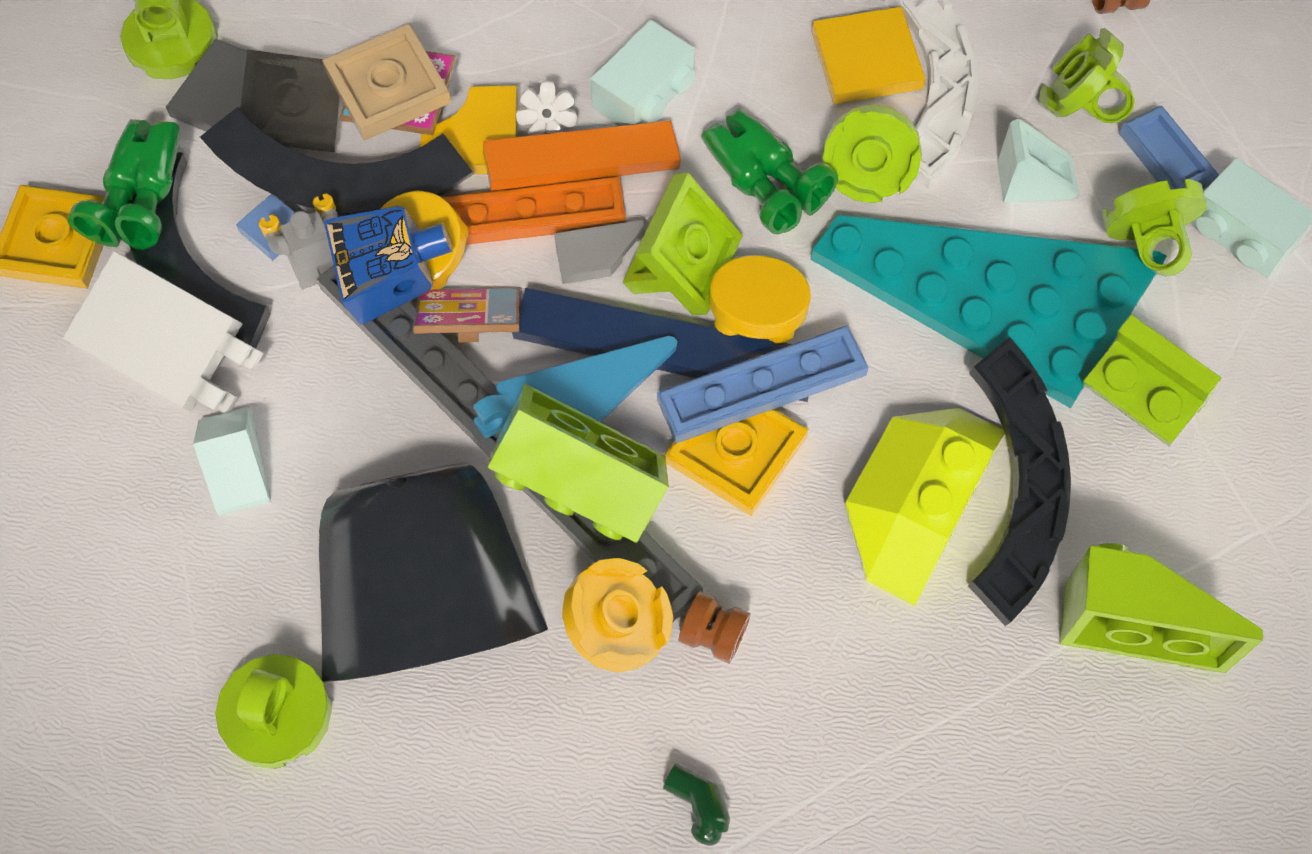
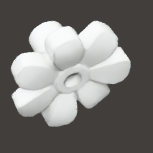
M543 81L540 84V92L538 94L531 88L525 89L521 94V103L526 107L517 110L516 118L522 126L531 124L528 129V136L545 134V132L547 134L564 132L562 125L566 127H573L575 125L577 114L574 110L569 109L574 103V97L568 90H563L556 95L554 82Z

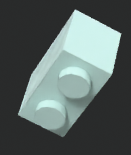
M650 19L590 78L592 108L619 126L657 122L663 114L666 105L677 94L685 93L692 85L696 75L694 70L695 48Z
M1236 158L1204 191L1207 209L1201 217L1191 222L1202 235L1215 240L1236 255L1244 265L1255 269L1268 278L1301 243L1312 227V210Z

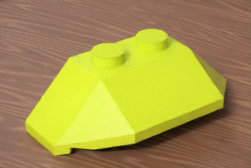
M961 408L892 417L845 502V509L863 563L862 568L867 582L913 606L916 605L1005 434L1004 429Z

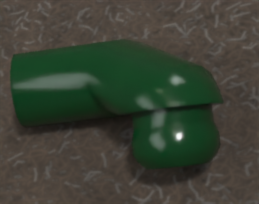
M675 763L664 783L663 790L691 804L696 819L691 828L693 837L698 842L707 846L717 844L721 840L722 833L728 831L730 816L721 790L711 781Z

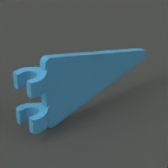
M666 336L500 381L496 386L497 395L487 396L474 404V410L478 414V417L474 418V424L484 438L491 437L501 431L524 383L602 422L676 351L677 340L672 336Z

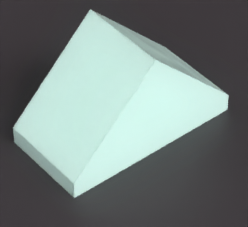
M1018 118L1010 122L997 162L1003 202L1072 200L1078 197L1079 190L1073 156Z
M250 407L198 420L193 445L218 515L271 502Z

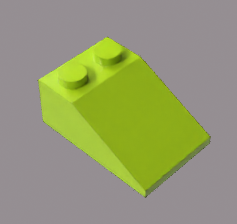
M1103 543L1097 546L1090 545L1065 582L1060 633L1061 645L1227 673L1263 641L1262 628L1149 555L1130 552L1128 547L1121 544Z

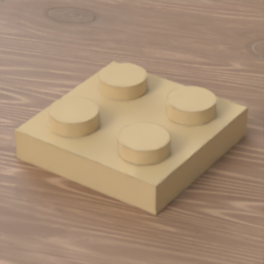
M406 24L322 60L329 79L364 141L451 103L449 90L410 24Z

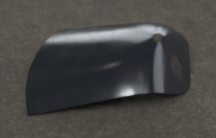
M461 462L393 476L337 490L326 499L321 512L319 526L323 682L377 676L447 661L517 642L548 629L493 493L484 477L474 466ZM407 478L403 486L393 488L388 485L389 481Z

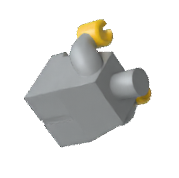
M327 193L323 194L324 199L321 201L318 196L313 199V206L316 211L314 213L296 212L291 216L290 222L283 225L280 224L277 216L273 214L268 215L270 220L267 222L264 217L259 220V227L270 249L276 254L287 255L302 290L318 284L316 279L334 266L324 221L339 216L332 197Z

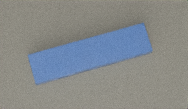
M848 325L661 390L657 392V402L672 437L677 444L867 376L869 367Z

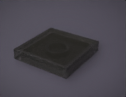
M247 49L240 109L263 132L285 147L335 152L340 97L325 71L323 59Z

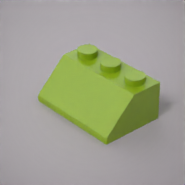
M524 383L496 441L487 467L495 471V477L506 486L520 491L527 487L545 496V503L552 509L565 515H573L576 512L594 521V528L603 535L615 540H621L624 536L635 543L638 542L669 488L665 455Z

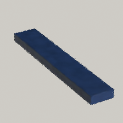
M525 288L519 306V332H512L513 339L591 356L672 336L677 340L676 351L656 370L698 378L792 345L789 343H774L769 339L750 338L739 334L728 336L719 332L717 328L530 288ZM809 396L799 401L808 402Z

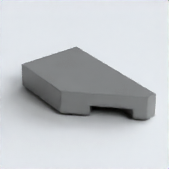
M644 220L554 233L562 284L611 277L621 265L622 258L636 241L638 242L643 238L645 234Z

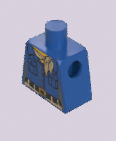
M400 206L341 216L324 221L342 304L360 325L368 323L428 292L433 283L427 260L453 252L449 234L443 223L418 230L407 210Z

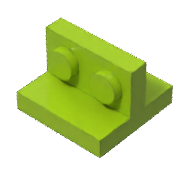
M689 173L674 174L622 283L633 294L671 292L692 315H707L710 310L709 292L712 277L723 264L733 259L743 235Z
M1131 314L1118 330L1116 341L1085 378L1083 385L1170 447L1196 413H1199L1212 397L1222 377Z

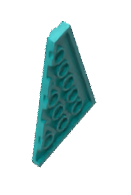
M844 215L836 217L812 249L811 260L981 358H985L1010 337L1027 356L1048 390L1046 395L1070 409L1085 387L1083 381L1108 351L1117 337L1118 330L1132 314L1156 276V273L1143 263L1138 249ZM1153 251L1152 253L1153 260L1157 264L1162 265L1167 258V255L1159 251Z

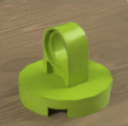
M135 0V9L124 21L120 38L124 52L134 67L136 65V67L145 70L146 75L154 79H176L191 73L196 66L195 63L202 58L215 38L217 39V35L209 12L198 1Z
M1106 28L1100 29L1099 38L1096 39L1089 33L1069 48L1052 69L1058 75L1052 87L1049 88L1043 84L1039 101L1056 117H1066L1083 107L1103 123H1116L1127 118L1132 112L1135 100L1131 85L1116 70L1123 56L1124 44ZM1109 89H1119L1124 92L1125 97L1123 102L1116 108L1106 109L1098 104L1100 95Z
M870 104L852 108L839 117L828 132L823 163L829 164L839 175L836 189L855 201L868 203L882 202L883 197L892 196L897 192L900 195L906 191L917 177L922 157L919 133L907 116L891 107Z
M1184 179L1185 188L1170 190L1168 180L1138 187L1114 199L1116 209L1113 212L1106 208L1101 212L1108 237L1116 240H1136L1140 258L1157 275L1165 277L1174 276L1182 272L1190 262L1192 256L1191 245L1185 226L1201 217L1207 209L1202 185L1192 179ZM1165 239L1176 240L1179 246L1176 258L1168 264L1161 265L1155 263L1152 254L1154 247Z
M271 654L252 659L232 673L220 691L215 715L218 733L235 756L254 767L277 769L286 766L285 763L294 761L303 754L305 756L309 755L317 748L328 731L332 707L325 684L310 665L294 656Z

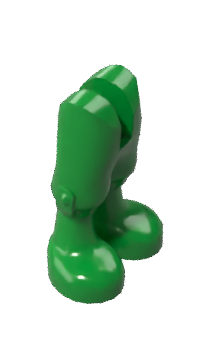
M740 107L726 116V124L729 131L716 123L701 135L707 149L731 178L732 186L736 187L743 194L758 199L762 205L759 214L761 224L772 234L778 235L794 229L801 220L802 210L807 215L812 216L826 203L836 188L839 175L829 164L818 163L802 171L793 164V154L789 146L784 142H780L765 126ZM767 176H772L775 180H779L786 189L777 190Z
M130 119L117 141L110 163L103 176V186L107 192L102 203L91 200L75 203L68 215L70 226L83 237L108 247H118L121 239L134 249L144 250L154 246L162 231L160 218L156 215V207L166 197L173 182L172 173L179 146L180 126L177 123L156 121L150 126L146 120ZM137 194L134 204H128L134 195Z

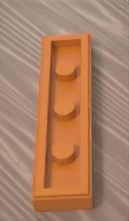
M671 120L483 141V155L491 191L679 169L681 162Z
M619 176L441 197L456 210L468 227V238L465 245L554 235V233L626 222Z

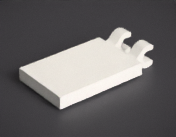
M115 251L112 253L63 336V339L190 412L197 401L213 410H219L222 413L230 412L238 397L210 382L219 363L226 356L254 371L264 354L235 337L242 326L241 322Z

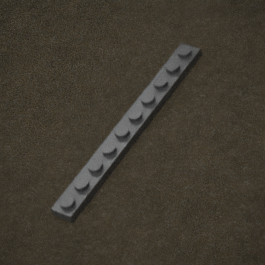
M334 266L319 276L316 280L320 289L490 457L501 431L491 437L484 438L474 424V418L478 417L474 410V404L487 396L497 395L496 386L442 333L414 334L413 326L416 308L409 301L368 323L360 325L342 304ZM527 487L524 488L523 491L595 563L604 559L621 558L638 563L644 567L647 572L643 575L651 580L656 589L662 586L667 593L673 613V622L691 606L698 592H703V587L646 531H643L637 543L624 536L621 540L609 538L594 528V521L576 512L573 515L562 514L545 503V496Z

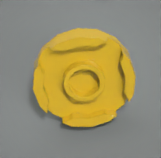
M621 558L599 560L578 574L565 592L562 617L566 634L578 653L597 668L615 673L637 670L654 659L671 637L673 613L668 595L662 586L658 589L655 588L651 580L643 575L647 570L638 563Z

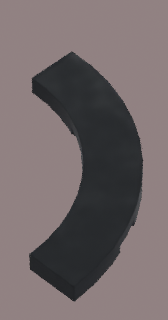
M239 107L235 108L200 136L219 159L255 186L283 200L314 209L313 199L318 196L321 201L324 199L323 194L327 193L332 197L337 213L358 214L380 210L388 201L407 192L424 191L439 196L475 174L443 133L426 145L407 154L378 162L357 164L335 163L315 159L287 148L263 132Z
M177 152L171 188L166 197L156 207V215L160 218L162 225L160 237L157 243L150 248L142 250L130 247L134 259L143 268L241 322L242 326L235 337L257 348L270 317L267 306L233 294L213 281L193 261L180 236L176 221L178 193L188 162L182 152ZM137 194L134 195L128 204H134Z
M1010 337L983 358L969 372L970 376L981 387L993 405L1002 423L1012 459L1013 498L1007 526L992 558L979 575L968 585L1004 626L1011 623L1030 603L1047 578L1059 543L1063 540L1071 494L1069 453L1061 421L1056 420L1053 408L1046 396L1048 390L1027 356Z

